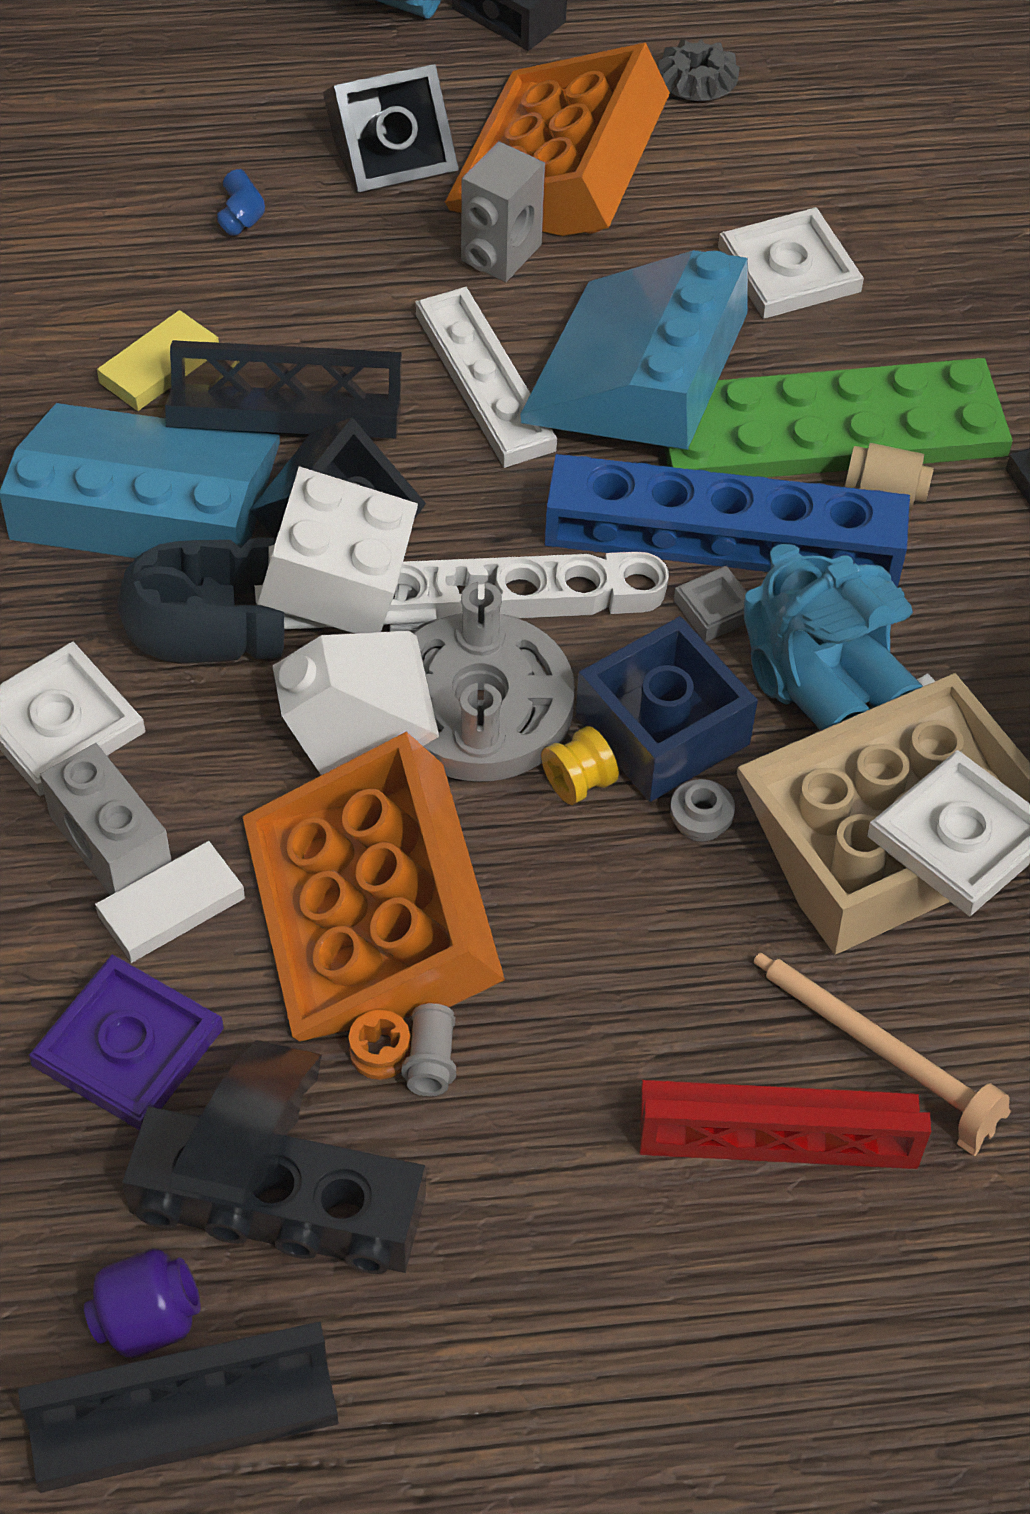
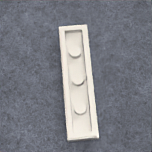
M467 287L415 301L416 317L502 466L506 468L556 452L557 437L551 428L521 423L520 414L530 396V392Z

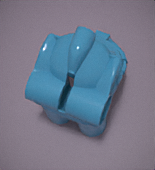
M791 544L777 545L770 551L771 570L763 580L762 586L747 591L744 599V620L751 645L752 668L759 686L768 697L777 698L784 704L795 702L817 728L822 731L870 710L865 704L867 702L875 708L923 687L890 653L891 624L909 618L913 613V609L904 597L905 594L901 587L897 588L893 581H891V575L883 567L867 564L857 565L853 563L851 557L845 555L835 559L824 556H801L799 548Z

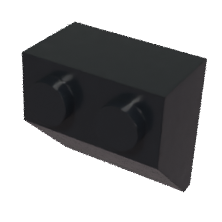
M353 417L310 433L250 509V512L277 540L299 467L418 503L415 518L426 503Z

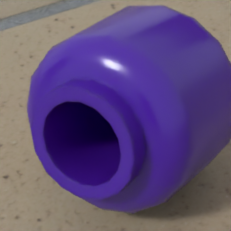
M156 1248L142 1251L100 1269L94 1278L93 1299L86 1301L84 1304L86 1321L94 1339L99 1344L109 1341L110 1345L120 1355L131 1359L138 1358L184 1339L192 1327V1316L199 1314L201 1311L198 1289L188 1265L182 1258L178 1257L172 1260L167 1253Z

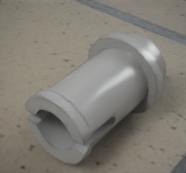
M428 1003L416 1007L412 1012L413 1028L410 1056L402 1063V1076L407 1081L408 1088L418 1095H441L448 1090L449 1084L456 1078V1065L450 1060L456 1016L454 1017L453 1010L447 1006Z

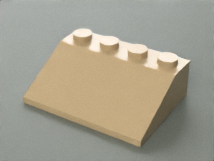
M956 673L743 764L737 769V776L799 906L835 955L950 902L867 837L872 820L956 750H959L1030 803V762Z

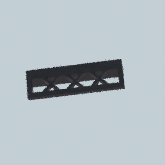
M173 340L170 345L171 392L165 404L166 427L310 434L353 417L369 437L397 438L401 417L402 352ZM185 358L206 359L221 375L210 385L185 384ZM225 360L235 362L230 366ZM249 361L264 362L278 378L267 388L251 387L237 372ZM282 363H288L292 365L287 369ZM307 364L322 365L336 380L325 390L315 391L308 390L295 375ZM339 366H347L349 368L344 372ZM364 367L389 369L388 394L365 393L352 378ZM227 381H229L233 386H223V385H224ZM284 384H286L290 389H280V388H281ZM342 387H344L348 392H337V391H338L339 389H341Z
M321 1321L18 1388L20 1410L30 1434L36 1484L40 1493L339 1424L327 1365Z

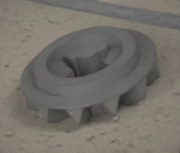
M702 38L698 43H690L681 39L677 47H665L663 57L658 61V69L669 92L684 99L694 101L717 99L732 91L738 82L740 67L736 65L735 53L723 51L721 42L709 45L704 44Z

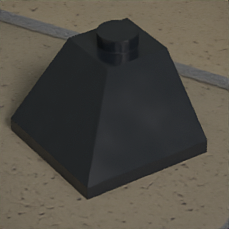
M436 64L337 84L323 92L334 143L356 193L459 170Z

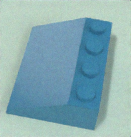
M692 250L589 281L520 414L521 423L688 450L747 315L748 258L727 255L721 251L703 252Z
M56 403L16 448L1 486L0 500L9 540L137 558V556L159 544L175 541L231 539L241 548L252 537L257 518L250 512V509L266 490L280 444L279 434L257 431L166 427V418Z

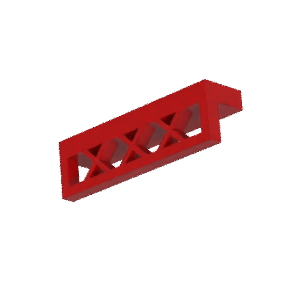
M642 1080L639 1155L918 1169L931 1134L930 1112H920L919 1094Z

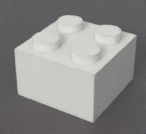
M299 467L258 604L355 634L381 632L396 591L418 503Z

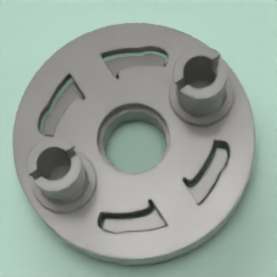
M474 582L466 586L462 591V613L433 621L414 633L417 636L421 658L424 659L423 667L437 728L441 731L438 738L424 745V747L442 762L446 776L466 781L502 780L520 775L542 763L541 753L544 748L553 743L561 744L573 716L574 677L565 654L556 642L539 628L516 617L500 614L501 592L495 585L485 582L484 599H478V582ZM536 659L546 668L549 675L545 674L543 668L536 661ZM478 690H484V700L477 699ZM528 725L527 728L522 733H520L524 726Z

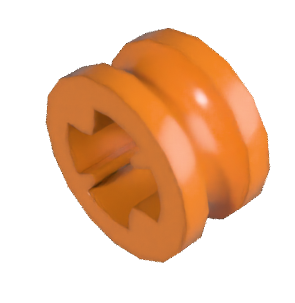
M378 1009L367 1011L352 1024L348 1036L349 1053L352 1065L360 1074L367 1078L383 1080L392 1078L402 1072V1063L410 1056L411 1047L409 1028L401 1016L392 1011ZM381 1035L391 1037V1047L384 1046L379 1054H371L369 1052L368 1042L376 1043Z

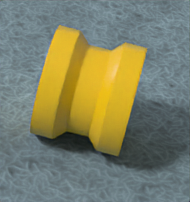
M586 726L574 733L571 742L565 745L553 743L544 748L541 753L543 768L550 784L558 796L567 804L574 805L582 801L587 796L588 790L594 786L606 788L618 780L619 771L613 752L603 736L593 727Z

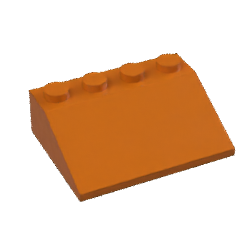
M646 42L513 70L445 201L448 209L461 213L462 177L500 141L545 162L543 232L565 236L583 232L591 234L609 228L670 94Z
M407 731L242 816L292 1037L299 1042L348 1031L355 1020L367 1011L388 1010L402 1018L412 1016L413 1010L423 1004L433 1003L451 1007L505 980L444 765Z

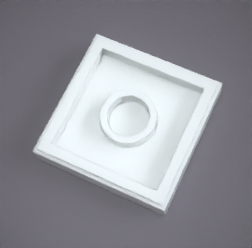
M817 207L719 234L718 248L721 252L727 255L748 258V296L763 319L859 293L862 290L863 276Z
M73 641L0 684V750L39 796L44 795L40 773L94 743H97L103 752L109 755L145 733L143 718Z
M956 750L872 820L867 837L970 917L1030 864V803L959 750Z

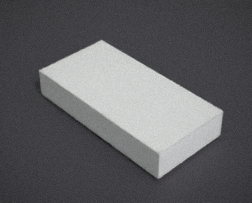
M210 841L96 903L95 906L98 917L132 963L245 899L241 882Z

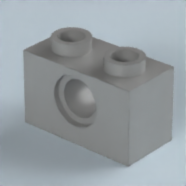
M498 141L462 177L461 261L479 271H484L507 282L542 245L545 162Z
M97 743L40 773L50 818L110 896L172 862L166 829Z

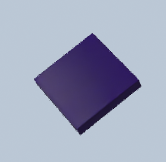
M112 954L29 1054L32 1067L140 1131L148 1106L162 1109L224 1029L223 1020L216 1013Z

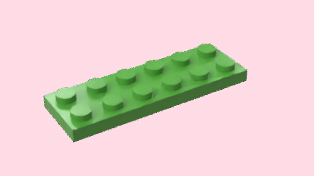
M976 358L718 380L688 450L663 446L668 467L767 478L847 471L854 446L869 448L870 443L925 454L923 464L1006 457L1009 456L1013 440L986 359Z

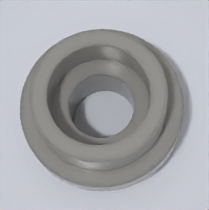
M703 779L692 780L681 785L672 796L670 806L671 818L679 831L689 839L695 841L715 839L726 831L733 821L735 812L733 797L726 788L716 782ZM704 804L710 806L711 808L699 809L694 805Z

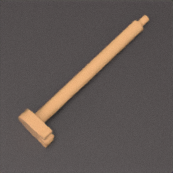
M759 953L755 957L754 964L767 972L766 978L960 1110L963 1114L959 1122L957 1145L971 1155H977L984 1138L988 1137L991 1139L995 1134L997 1122L1001 1118L1006 1119L1011 1113L1009 1109V1096L993 1084H986L976 1093L781 959L773 961L763 953Z

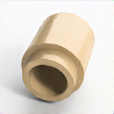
M870 443L869 448L854 446L845 487L910 495L909 511H912L914 500L926 502L934 468L922 465L925 455L923 453Z

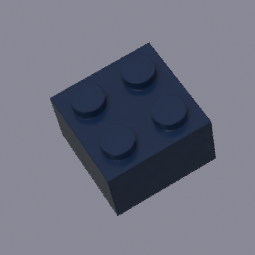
M679 616L579 671L576 718L584 727H593L603 736L613 752L617 765L645 798L651 802L750 745L758 699L690 625Z

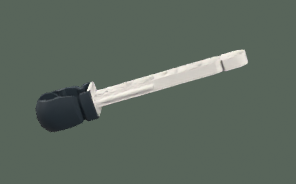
M274 538L248 539L241 548L231 539L189 540L159 544L137 556L127 567L117 600L118 612L129 640L142 652L166 662L201 663L235 661L245 651L254 659L281 658L283 653L284 629L332 626L258 604L276 543ZM645 552L606 553L605 559L590 554L406 561L402 564L397 585H408L414 588L418 595L412 600L407 601L393 599L384 625L431 623L447 616L462 613V594H459L456 586L460 585L466 588V586L474 582H478V599H484L485 582L495 583L502 596L500 614L516 618L593 615L608 607L610 614L643 613L652 611L661 605L667 589L669 571L666 564L659 557ZM633 574H642L650 577L656 586L649 590H637L627 584L625 578ZM573 577H585L592 580L596 584L597 589L588 593L576 592L567 586L566 581ZM523 579L532 582L538 591L526 596L517 595L511 592L506 584L512 580ZM255 593L256 606L240 605L235 607L234 594Z

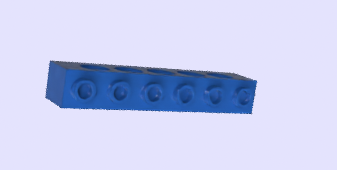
M556 454L547 503L545 546L602 553L645 552L655 555L662 560L769 572L771 570L770 551L777 545L791 544L799 548L801 556H824L835 559L845 555L851 557L853 563L857 565L881 566L891 575V581L898 587L907 551L910 495L881 490L830 486L821 483H804L769 479L760 476L752 477L709 472L706 470L657 466L647 463H631L596 459L587 456Z

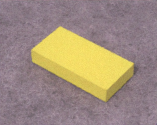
M179 310L97 369L99 383L139 411L171 388L170 345L173 340L219 343V339ZM185 358V376L207 360Z

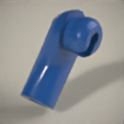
M242 169L233 170L224 177L223 187L230 198L226 201L227 207L220 210L217 214L218 223L231 236L239 235L245 227L251 228L265 212L264 199Z

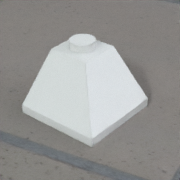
M410 631L321 635L273 665L281 715L321 775L406 731L422 746L439 737L417 636Z

